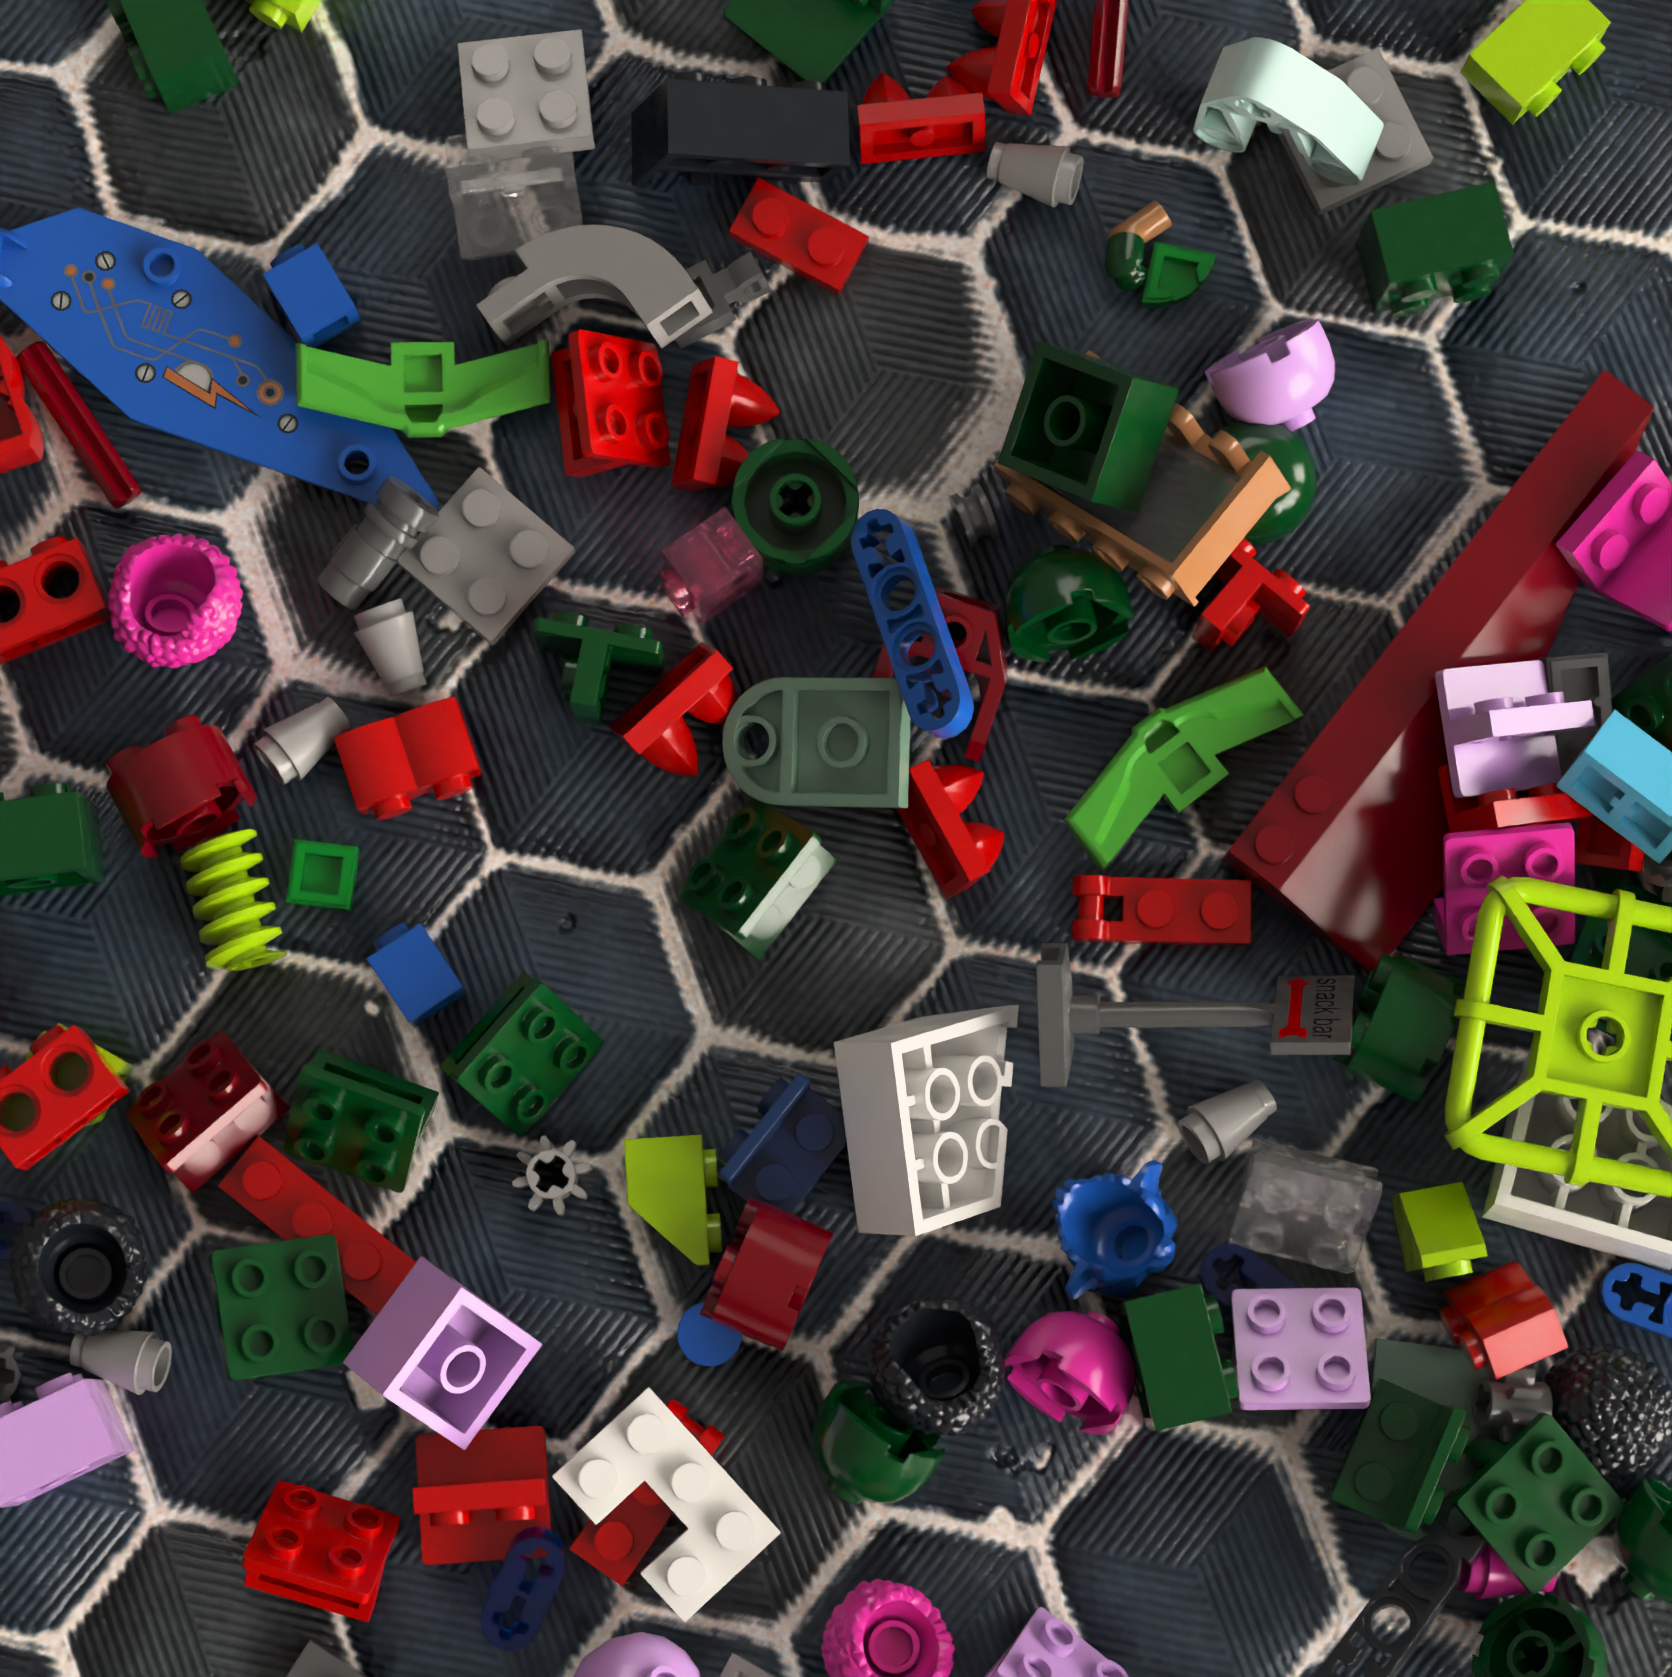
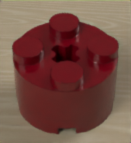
M190 715L175 721L164 730V738L144 749L140 746L126 748L115 754L106 763L111 773L106 783V789L142 856L146 858L160 857L155 847L169 843L172 844L176 853L195 847L199 842L218 835L238 821L240 817L235 807L243 800L247 802L250 808L256 802L257 795L221 728L216 725H202L197 715Z
M749 1197L735 1229L734 1238L731 1244L727 1245L713 1278L714 1282L703 1304L700 1315L714 1323L783 1351L834 1233L764 1201Z

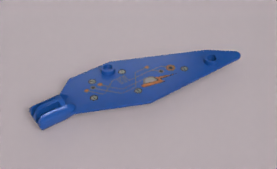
M79 207L9 231L0 227V301L131 421L364 503H368L370 500L378 501L376 492L389 476H393L419 492L439 511L437 497L392 428L296 406L295 343L298 342L197 249ZM360 459L366 462L369 467L362 474H352L347 471L345 466L351 460Z

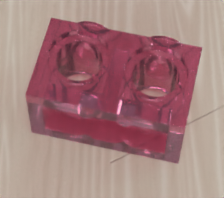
M726 507L662 550L665 571L660 574V577L664 582L662 588L665 594L683 617L692 611L702 625L764 582L763 558Z

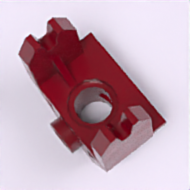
M938 586L935 592L946 623H960L964 626L967 634L964 639H952L962 669L973 673L979 685L981 696L980 710L965 757L980 762L1008 679V666L1005 658L999 606ZM924 635L917 638L910 646L908 658L920 655L930 659L935 648L933 637L931 635ZM883 644L873 678H892L894 674L885 644Z

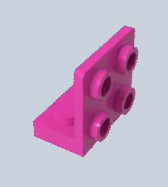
M1637 450L1555 545L1587 589L1658 627L1672 632V485L1656 460Z
M1555 823L1455 832L1444 835V898L1433 899L1434 923L1447 955L1471 953L1478 912L1484 897L1488 894L1486 886L1499 876H1504L1507 879L1512 877H1531L1575 887V833L1571 824ZM1526 903L1554 946L1575 944V913ZM1504 916L1498 951L1528 948L1508 917Z

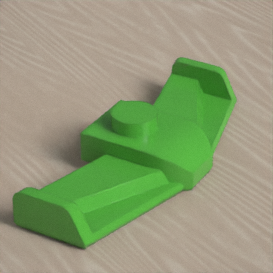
M549 340L539 341L538 344L455 365L454 342L391 343V366L307 347L306 344L295 343L296 406L398 429L407 438L442 437L451 428L550 403Z
M1266 666L1168 708L1158 707L1132 727L1131 736L1064 820L1073 837L1097 868L1103 872L1161 797L1164 798L1176 815L1180 814L1229 775L1216 758V755L1301 720L1305 715Z

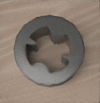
M980 485L971 487V494L967 497H960L957 493L949 496L955 520L969 549L976 547L978 539L983 536H987L991 540L999 538V530L993 511Z

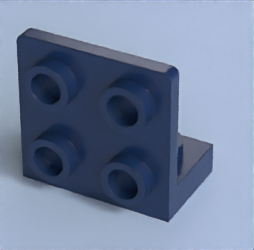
M800 1072L791 1083L782 1077L774 1083L757 1106L759 1108L758 1112L764 1116L750 1135L742 1128H739L716 1157L718 1159L717 1162L723 1166L718 1174L719 1181L747 1203L749 1197H752L793 1214L847 1146L843 1114L810 1088V1080Z

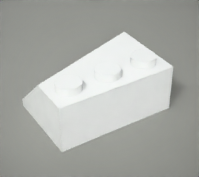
M1019 1005L918 1017L834 1042L858 1233L917 1236L1001 1207L1008 1129L999 1121L1002 1086H1012L1013 1063L1004 1061L1007 1028H1017Z
M1531 1047L1528 1052L1526 1061L1524 1063L1518 1083L1524 1080L1527 1076ZM1539 1092L1508 1114L1502 1137L1569 1151L1572 1145L1579 1100ZM1660 1099V1104L1672 1120V1106ZM1602 1105L1594 1156L1672 1172L1671 1160L1638 1112ZM1500 1163L1495 1164L1482 1215L1483 1218L1667 1271L1672 1269V1198L1587 1181L1585 1186L1581 1187L1565 1183L1564 1176Z

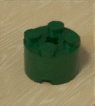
M782 438L761 445L744 460L735 477L731 499L734 530L745 552L756 563L772 572L783 574L787 577L799 578L827 568L836 562L851 544L852 530L858 521L859 492L855 475L850 465L839 452L819 440L809 438L784 440ZM788 497L796 503L803 497L806 498V515L801 516L795 512L790 516H786L784 514V499Z
M1396 952L1392 956L1382 953L1375 968H1370L1356 1000L1357 1004L1366 1007L1364 1012L1359 1010L1353 1020L1351 1055H1334L1333 1060L1344 1064L1343 1070L1414 1102L1418 1101L1429 1083L1428 1080L1421 1078L1426 1065L1438 1064L1458 1019L1454 1017L1456 1000L1463 999L1461 994L1465 991L1466 983Z

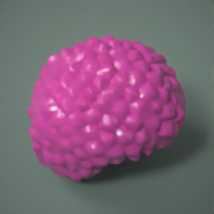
M178 533L174 536L158 535L157 537H150L145 541L131 545L115 567L114 578L111 580V589L108 593V609L111 612L110 618L112 619L111 627L115 630L114 639L117 642H122V648L127 653H133L139 660L152 667L160 665L163 667L179 668L182 665L197 663L208 656L214 655L218 649H221L231 640L232 634L236 631L237 620L240 617L242 608L240 599L243 596V591L240 588L237 569L229 565L230 557L222 554L217 546L209 545V541L203 538L196 539L193 534L185 537Z
M875 1579L870 1583L866 1581L860 1582L855 1587V1590L847 1593L842 1604L834 1607L832 1616L826 1622V1630L822 1635L824 1643L821 1647V1655L829 1677H949L954 1664L952 1660V1654L955 1650L952 1643L953 1638L950 1632L946 1631V1623L942 1620L939 1609L933 1607L930 1599L925 1597L921 1591L914 1589L912 1586L893 1583L889 1580Z

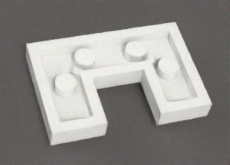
M649 1387L552 1475L554 1480L595 1525L645 1480L687 1526V1529L640 1572L644 1579L684 1623L781 1533Z

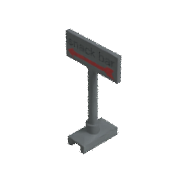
M1068 943L1041 944V960H1037L1036 963L1041 1087H1067L1074 1051V1034H1099L1100 1028H1232L1272 1025L1271 1055H1351L1355 975L1278 976L1275 1003L1273 1004L1255 1002H1100L1099 995H1073Z

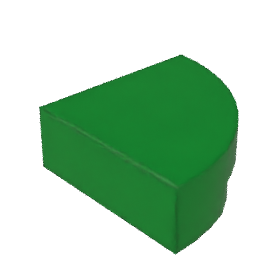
M1155 242L1141 307H1168L1192 296L1209 276L1216 255Z

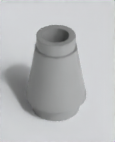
M996 142L990 154L987 178L999 181L1000 184L1053 208L1057 206L1058 202L1072 205L1079 189L1084 159L1081 155L1070 153L1069 146L1004 144Z
M401 598L354 616L359 631L353 634L384 685L388 687L391 697L427 684L423 675L424 669L413 611L406 612Z
M326 697L320 703H315L261 730L263 737L253 744V749L273 778L281 785H285L293 778L301 781L335 743L333 737L342 734L351 725L341 708L330 697Z
M1254 1079L1248 1084H1243L1187 1108V1116L1178 1121V1129L1185 1144L1200 1162L1208 1164L1215 1158L1219 1161H1224L1269 1115L1277 1111L1276 1102L1267 1087L1260 1080Z
M104 1330L95 1336H84L76 1333L70 1348L71 1365L81 1367L83 1370L137 1395L143 1394L145 1390L158 1392L162 1388L167 1378L172 1358L170 1342L160 1340L155 1331Z

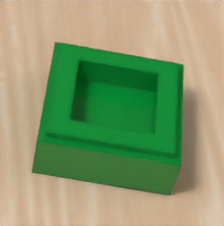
M294 839L286 903L289 905L351 912L360 849L356 846Z

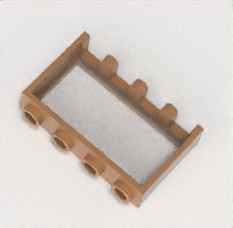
M1090 350L1087 351L1086 354L1100 359L1095 353ZM1176 403L1173 406L1138 512L1091 502L997 463L998 460L993 465L1009 486L1004 492L1005 496L1022 512L1033 517L1039 510L1049 517V524L1067 540L1077 544L1084 538L1094 544L1092 546L1093 551L1112 568L1122 572L1126 566H1129L1139 572L1137 574L1139 580L1159 597L1167 600L1173 593L1194 607L1198 603L1195 597L1274 500L1291 490L1290 485L1270 455L1260 451L1251 461L1238 441L1230 434L1220 430L1214 439L1203 432L1191 413Z

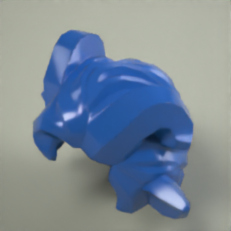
M1152 1160L1145 1163L1133 1178L1122 1174L1117 1176L1112 1173H1105L1103 1176L1094 1175L1090 1179H1079L1077 1181L1068 1179L1064 1181V1187L1056 1188V1199L1052 1202V1207L1057 1212L1055 1221L1059 1226L1057 1233L1061 1241L1060 1249L1067 1254L1069 1262L1074 1267L1065 1287L1069 1299H1077L1086 1291L1093 1293L1100 1291L1110 1296L1127 1298L1136 1290L1148 1274L1165 1270L1172 1262L1175 1255V1243L1172 1241V1237L1177 1228L1178 1218L1169 1205L1161 1198L1162 1191L1158 1186L1163 1166L1160 1162Z

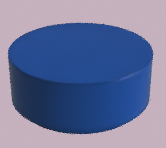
M701 1302L689 1308L682 1316L677 1330L678 1343L685 1356L694 1363L709 1367L718 1366L729 1361L736 1354L741 1344L742 1334L701 1316L700 1312L704 1302Z

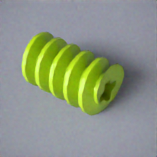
M253 829L238 830L211 837L199 842L180 857L182 869L190 872H199L186 882L187 892L193 896L205 897L193 906L192 912L194 918L198 920L212 921L199 931L201 943L218 946L205 956L206 967L210 969L228 971L250 969L280 960L287 955V951L267 950L266 944L282 934L281 927L262 926L260 922L261 918L275 910L276 907L274 902L255 901L254 894L270 883L268 878L251 877L248 875L247 870L263 860L262 853L242 852L241 845L257 836L256 830Z

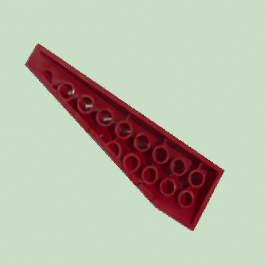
M1605 369L1222 858L1224 863L1246 880H1251L1255 887L1366 973L1369 972L1370 968H1375L1382 953L1391 955L1444 886L1443 837L1445 834L1450 833L1438 768L1448 764L1435 680L1436 672L1451 668L1534 661L1547 657L1580 581V578L1555 544L1636 452L1655 408Z

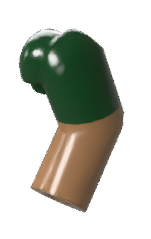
M1153 200L1115 226L1109 233L1104 268L1107 276L1114 279L1116 286L1120 290L1132 291L1144 284L1148 275L1147 269L1142 265L1144 246L1147 242L1172 226L1168 214L1156 200Z

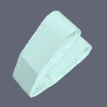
M1253 37L1223 47L1201 101L1193 132L1198 138L1212 146L1225 151L1241 153L1246 150L1257 121L1266 123L1269 130L1276 134H1282L1285 128L1289 130L1299 152L1304 155L1308 166L1314 172L1339 184L1358 186L1362 183L1384 124L1342 80L1282 43L1271 39Z

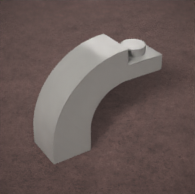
M608 225L572 226L543 234L515 249L528 269L518 276L508 277L497 283L489 292L488 297L476 305L506 347L564 306L584 299H608L625 305L641 319L661 349L713 313L691 277L676 258L665 248L639 233Z

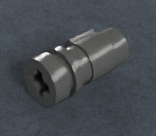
M389 476L376 492L379 500H370L363 508L366 514L365 518L359 525L354 524L331 553L330 562L316 578L319 585L329 595L353 610H356L370 592L376 590L396 565L398 557L406 547L412 549L420 541L417 533L419 531L422 533L427 532L439 517L438 511L425 497L405 482L393 476Z

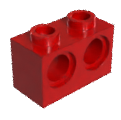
M57 536L42 541L30 549L31 557L8 565L6 560H0V597L13 594L19 596L20 608L17 615L8 622L0 623V665L112 620L110 618L111 612L108 609V599L88 550L78 538L67 541L65 536ZM65 570L79 573L78 588L71 596L62 599L51 597L49 588L55 575Z
M58 1025L40 1036L29 1047L33 1056L14 1071H12L9 1065L0 1068V1148L15 1168L27 1171L130 1092L87 1033L75 1025H72L66 1031L61 1025ZM70 1056H82L88 1067L85 1082L77 1089L71 1091L63 1090L57 1080L59 1065ZM27 1095L35 1106L34 1119L25 1129L12 1131L5 1121V1109L12 1099Z

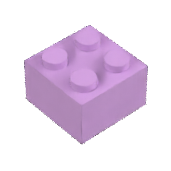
M421 1256L343 1363L381 1395L465 1450L542 1344L496 1308Z
M67 1373L35 1388L39 1398L35 1402L26 1406L23 1405L22 1401L14 1404L11 1401L0 1404V1508L18 1506L134 1451V1447L104 1380L84 1379L81 1373L72 1376V1373Z

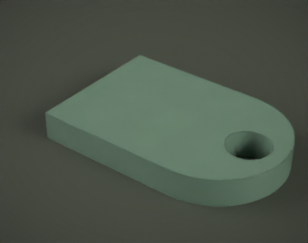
M773 678L749 688L731 708L725 722L722 740L725 763L736 784L754 799L763 803L782 806L908 808L910 716L896 678ZM761 724L768 732L769 746L762 757L754 760L745 750L744 739L747 731L753 725Z
M1379 1338L1374 1340L1370 1394H1372L1378 1378H1382L1438 1404L1457 1405L1467 1410L1462 1424L1471 1428L1466 1446L1478 1434L1489 1438L1490 1428L1478 1427L1472 1412V1398L1477 1382L1480 1379H1493L1484 1367L1475 1371L1469 1363L1464 1350ZM1462 1453L1456 1464L1449 1461L1445 1464L1437 1486L1445 1489V1497L1450 1491L1464 1487L1471 1480L1470 1476L1476 1469ZM1455 1506L1451 1509L1448 1524L1456 1534H1460L1471 1524ZM1378 1521L1392 1533L1407 1539L1417 1541L1426 1536L1421 1528L1416 1533L1396 1529Z

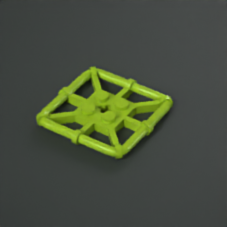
M1499 876L1486 886L1488 894L1484 897L1478 912L1464 998L1456 1000L1454 1017L1459 1018L1460 1021L1445 1102V1124L1448 1131L1443 1136L1453 1150L1460 1147L1465 1153L1481 1160L1564 1176V1181L1567 1184L1583 1187L1589 1181L1672 1198L1671 1171L1594 1156L1602 1105L1638 1112L1672 1162V1120L1659 1102L1666 1060L1672 1061V1041H1670L1672 1029V976L1663 982L1624 974L1632 925L1672 933V907L1636 900L1633 892L1616 889L1613 894H1607L1531 877H1512L1507 879L1504 876ZM1526 903L1607 920L1608 932L1601 969L1564 961ZM1504 916L1508 917L1544 971L1537 1013L1489 1004ZM1598 1019L1606 1020L1607 1032L1616 1035L1615 1046L1604 1047L1601 1055L1593 1051V1044L1587 1041L1586 1036L1587 1029L1596 1027ZM1486 1023L1534 1033L1526 1078L1471 1116V1106ZM1539 1092L1579 1100L1572 1145L1569 1151L1483 1133Z

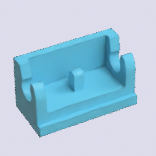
M1614 710L1556 786L1660 864L1672 851V752L1618 711Z

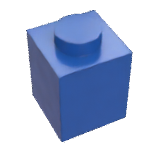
M318 243L307 249L303 245H297L285 250L270 263L272 269L262 274L269 290L300 342L306 344L307 347L316 348L361 322L353 301Z
M401 923L374 941L373 945L377 952L368 957L367 961L407 1021L414 1028L467 993L421 923L410 930L405 923Z

